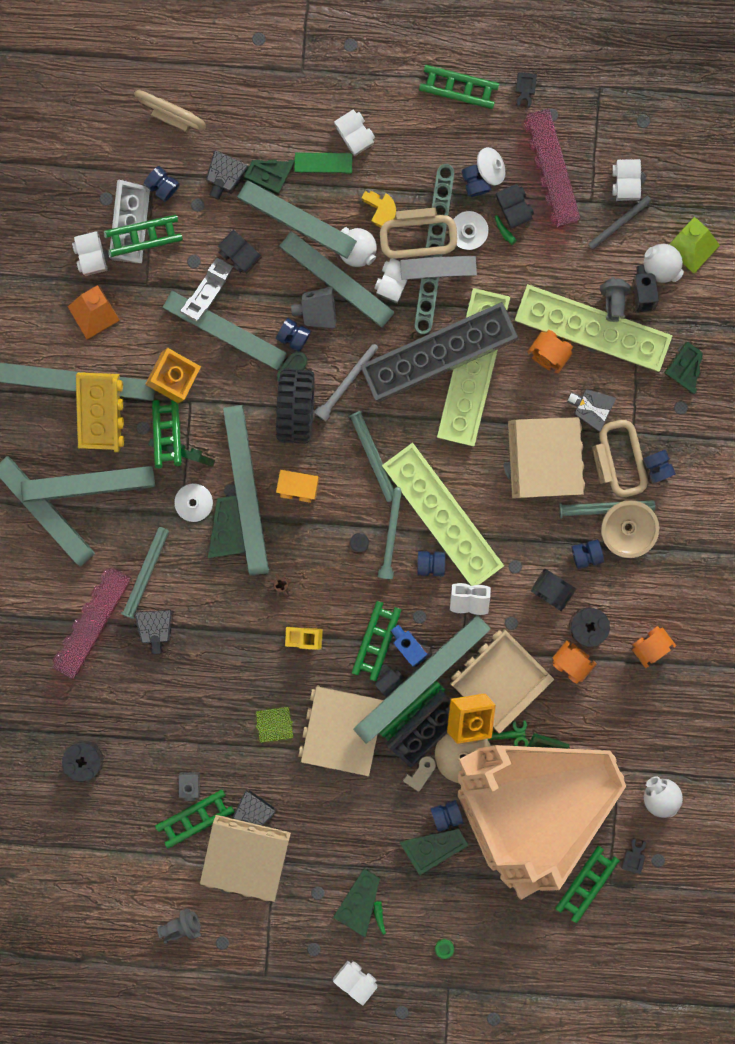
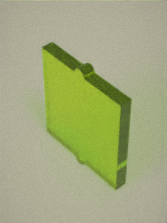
M289 706L256 711V729L259 731L260 743L293 738V721L290 718Z

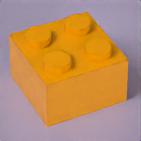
M166 348L161 352L145 385L180 403L185 400L201 366Z
M280 470L276 493H280L281 498L292 499L293 496H297L299 501L311 503L312 499L316 500L320 477Z
M486 694L451 699L447 733L457 744L492 738L496 705Z

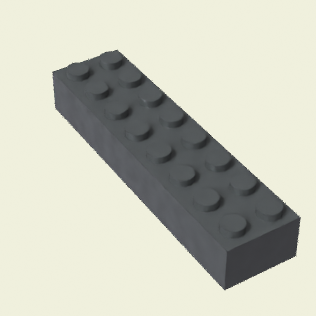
M501 302L360 366L375 401L381 402L518 341L519 338L505 305Z

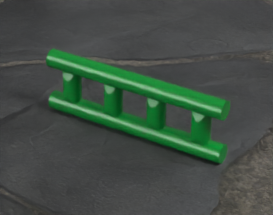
M425 65L424 72L429 73L426 84L420 83L419 91L493 109L495 102L490 101L492 89L498 91L500 83ZM436 75L447 78L445 89L434 87ZM455 80L466 83L463 94L452 91ZM473 85L485 87L482 98L471 96Z
M177 215L104 230L105 238L112 237L114 249L108 251L109 256H119L182 241V235L175 234L172 224L178 222ZM165 225L167 237L157 239L155 227ZM147 229L150 240L139 242L137 231ZM130 233L132 245L122 247L119 235Z
M171 399V405L160 406V402L154 400L152 401L155 468L160 469L162 468V462L174 460L175 466H181L179 403ZM171 412V421L160 422L161 413ZM172 428V437L161 438V429ZM173 444V453L162 454V445Z
M376 601L352 673L359 675L360 670L371 673L370 680L376 682L393 636L390 631L396 627L402 610L394 607L393 612L382 609L384 603ZM379 616L390 619L387 630L376 627ZM373 634L384 637L380 648L369 645ZM367 652L378 655L374 666L363 663Z
M434 681L379 733L387 740L391 739L440 690L446 691L444 687L437 681Z
M223 789L155 825L158 832L162 830L166 832L169 838L168 841L164 842L167 849L213 825L216 815L228 817L235 813L232 806L226 809L221 798L226 796ZM215 803L219 813L209 818L204 807ZM198 812L203 822L192 826L188 816ZM181 820L186 831L176 836L171 825Z
M599 845L555 908L560 913H562L564 908L573 913L574 915L571 920L575 923L579 922L620 861L615 856L610 861L601 855L604 849ZM596 861L606 866L601 876L591 871ZM585 877L595 882L590 892L580 887ZM575 892L585 898L579 908L569 902Z

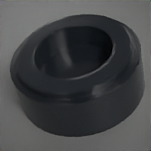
M356 533L350 539V546L356 552H363L369 546V539L363 533Z

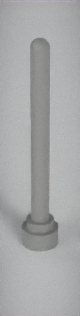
M372 344L326 404H322L321 407L318 406L314 411L318 417L325 422L328 420L331 408L362 370L360 365L368 362L377 351L378 346L376 344Z

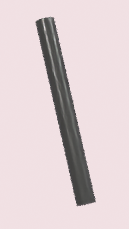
M646 196L588 243L590 249L596 248L651 203L650 197Z

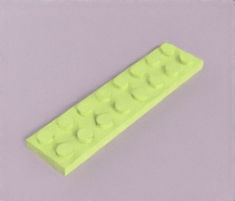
M528 284L514 320L517 323L543 332L551 330L557 334V337L656 372H660L673 336L627 319H621L620 317L619 322L607 321V312Z
M473 288L466 318L503 302L507 310L510 297ZM498 350L453 369L437 438L475 446Z
M413 443L382 465L397 487L401 488L403 495L471 586L481 584L504 567L503 563Z

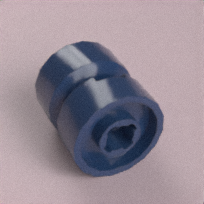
M477 165L461 170L463 180L467 182L465 187L468 197H475L492 191L491 185L482 178Z
M157 166L147 176L143 184L151 192L156 191V196L163 202H166L177 191L180 183L172 176L168 177V173L162 167Z
M287 318L280 328L276 340L283 344L289 343L290 348L300 352L308 340L311 330L303 326L298 327L295 321Z
M666 449L643 458L646 468L650 469L649 476L652 483L659 482L676 474L673 465L668 463L670 458Z
M598 539L587 542L585 546L582 543L571 546L577 570L587 568L589 564L595 566L604 563Z
M418 551L417 576H428L432 573L433 576L444 577L445 552H434L431 555L428 551Z
M456 800L447 802L445 807L438 805L430 808L438 832L449 829V825L455 827L464 823Z

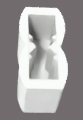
M354 109L334 121V125L353 156H356L374 145L373 139L375 136L370 128L366 130L363 125L365 122L360 112L356 113Z
M640 159L617 160L616 165L612 166V176L616 177V184L612 186L613 196H616V201L640 200Z
M98 232L74 237L75 242L72 245L74 253L79 255L80 261H77L79 272H83L85 276L108 271Z
M391 258L389 262H385L382 272H385L382 279L378 278L374 289L377 290L376 295L398 304L407 280H401L400 261Z
M452 584L450 611L455 613L470 612L476 615L488 614L491 588L484 585Z
M347 961L335 975L333 982L358 1003L364 1005L377 989V984L375 983L377 980L369 973L367 975L360 971L362 968L356 962L350 963Z

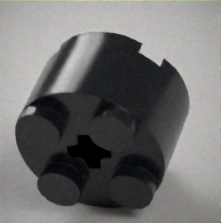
M544 568L530 591L562 612L577 589Z
M585 607L579 609L570 619L571 635L584 646H598L609 635L610 622L607 616L596 608ZM593 622L592 626L594 629L587 632L586 623L590 624Z
M86 740L76 742L70 746L62 758L64 773L75 781L92 779L100 772L104 763L103 754L97 744ZM82 757H84V761L87 762L84 765H82L81 761L79 760Z

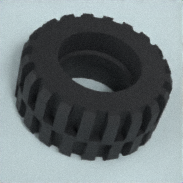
M283 369L280 371L276 410V437L280 442L307 444L311 441L315 375L311 370Z

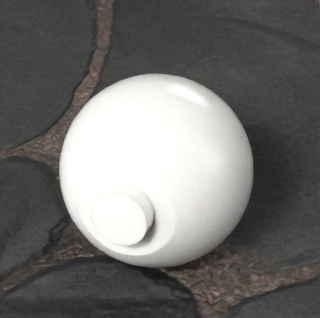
M345 227L341 230V232L357 241L348 259L340 256L342 260L353 267L370 265L376 259L375 254L377 251L373 235L361 228L349 230Z
M658 244L646 251L643 262L646 273L655 275L656 282H676L682 277L684 272L681 269L682 257L675 247L668 244Z
M659 777L649 779L644 792V803L648 811L661 818L676 815L683 801L682 792L678 785L671 780L660 779Z

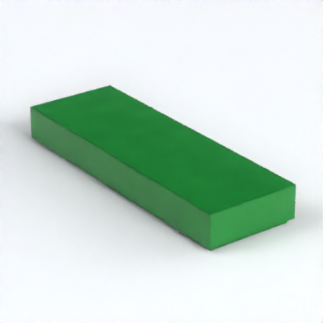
M295 152V173L352 174V153Z

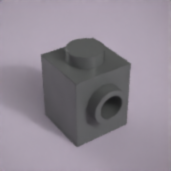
M181 772L179 774V798H184V801H195V798L200 796V772Z

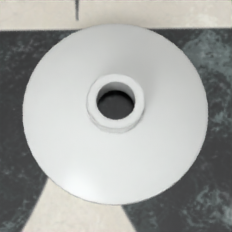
M492 148L482 149L477 157V166L482 178L491 185L502 183L505 178V165L501 156Z
M466 211L458 214L453 219L457 227L458 247L465 250H473L480 247L486 241L488 225L480 214ZM467 228L472 229L473 233L471 235L465 233Z
M188 484L182 487L176 494L175 509L184 520L190 522L201 521L212 510V496L202 485ZM191 499L196 500L197 503L195 506L190 505Z

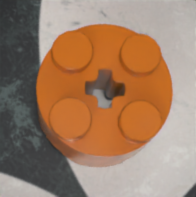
M547 330V332H540L527 352L528 354L532 352V359L545 369L550 370L553 368L556 369L554 373H560L572 355L571 350L573 346L566 341L562 342L557 338L556 333Z
M655 627L647 633L649 635L647 639L640 638L632 644L634 647L632 651L645 669L649 667L648 662L652 664L671 651L669 646L672 648L677 646L663 627Z
M566 640L552 657L554 660L553 666L560 672L566 671L569 675L568 678L576 684L579 681L583 682L597 663L594 660L592 662L588 660L590 656L574 643L570 646L569 640Z

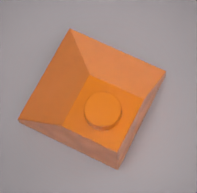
M98 285L81 294L68 306L87 340L120 321L103 290Z

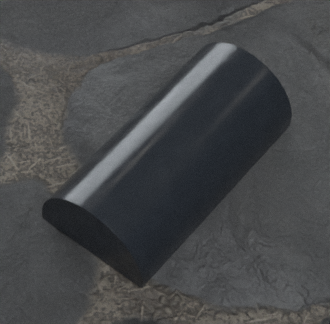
M442 690L386 742L388 748L410 768L447 734L451 698Z

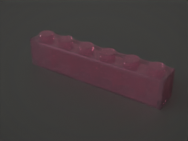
M547 108L527 114L526 120L523 121L526 132H530L531 139H529L531 150H535L536 153L534 162L536 168H540L542 176H539L542 188H546L545 200L547 206H551L552 213H550L552 224H556V227L560 228L578 223L581 218L550 109Z
M110 567L109 570L105 569L100 577L102 579L101 584L94 587L91 592L93 597L90 603L86 602L81 610L83 613L80 620L76 619L72 626L74 631L71 636H66L62 643L64 646L61 653L57 652L53 659L55 663L53 668L72 679L78 674L132 580L131 577L113 567Z

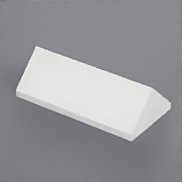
M117 180L112 229L147 221L150 190L146 186ZM145 230L137 231L139 242H144ZM130 233L119 235L122 247L132 245ZM111 237L110 249H114L112 237ZM143 250L110 258L114 261L142 263Z

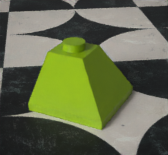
M695 217L669 244L679 251L682 257V264L693 274L720 246L709 229Z

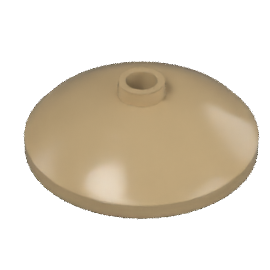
M633 500L623 501L611 507L605 514L601 525V534L604 543L614 554L625 558L639 557L647 553L655 545L659 535V522L653 510L644 503ZM626 524H631L629 530L625 529Z
M447 733L437 743L435 748V761L439 771L447 779L458 783V773L462 770L459 764L460 755L465 754L467 756L478 750V748L491 746L488 739L457 744Z

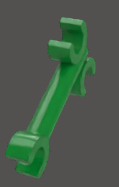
M523 720L521 728L516 726V721L512 722V726L516 731H502L500 734L499 732H492V738H489L488 741L516 738L514 746H518V741L523 740L525 747H527L528 740L525 738L526 720Z

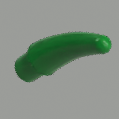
M495 215L496 224L505 241H508L511 245L515 244L517 239L504 226L499 216Z
M376 901L374 902L373 910L375 919L381 933L385 935L382 902Z

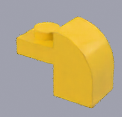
M365 191L362 201L377 209L371 220L372 224L381 228L385 222L395 220L396 206L388 194H385L381 200L379 199L381 196L377 193Z
M286 627L285 646L299 647L300 649H322L323 629Z

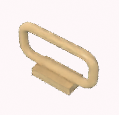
M135 91L134 95L139 102L154 109L151 114L152 117L184 132H187L189 126L201 131L205 130V122L193 113L147 92Z
M436 208L396 211L397 219L385 222L380 229L382 252L387 257L395 259L447 254L455 249L458 240L455 221L447 215H437ZM446 223L449 227L450 242L447 246L392 251L388 246L387 233L393 227Z
M627 420L609 422L602 427L599 433L601 444L591 447L600 484L610 482L613 492L620 497L640 494L646 489L648 478L636 429ZM625 427L629 432L640 477L639 486L626 490L619 487L607 439L608 431Z

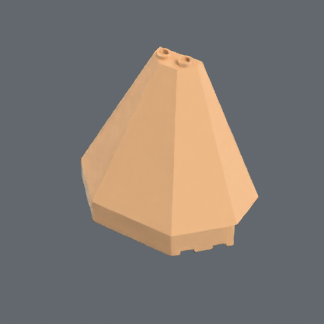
M495 745L478 748V750L459 759L462 770L458 773V783L461 785V789L458 790V798L488 866L493 871L497 870L501 874L500 879L509 888H515L517 896L521 900L538 890H560L626 787L624 776L620 772L616 764V758L611 751Z

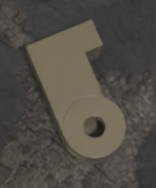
M425 755L419 760V766L412 776L407 773L403 778L405 783L418 792L435 769L436 763L429 755Z

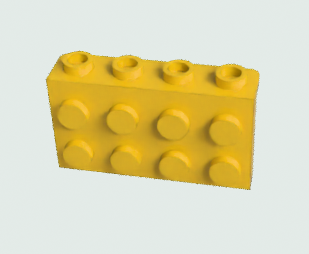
M77 372L78 448L112 449L114 452H119L121 447L124 446V436H121L124 419L120 417V410H123V399H120V392L123 391V381L120 380V374Z

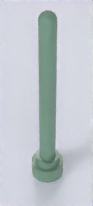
M396 487L393 493L384 563L378 571L379 578L393 579L394 575L391 562L401 498L400 487Z

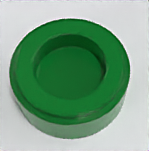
M440 939L435 945V953L441 959H448L454 953V945L448 939Z

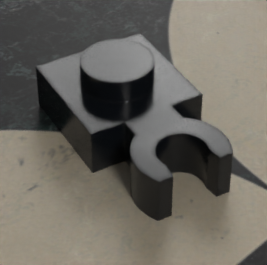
M518 72L515 93H520L521 96L517 99V107H520L522 100H526L528 102L527 108H530L532 100L529 95H535L537 74Z
M632 838V851L626 850L621 869L641 874L645 855L641 854V851L645 849L646 842L643 840L641 846L637 847L635 846L636 838Z

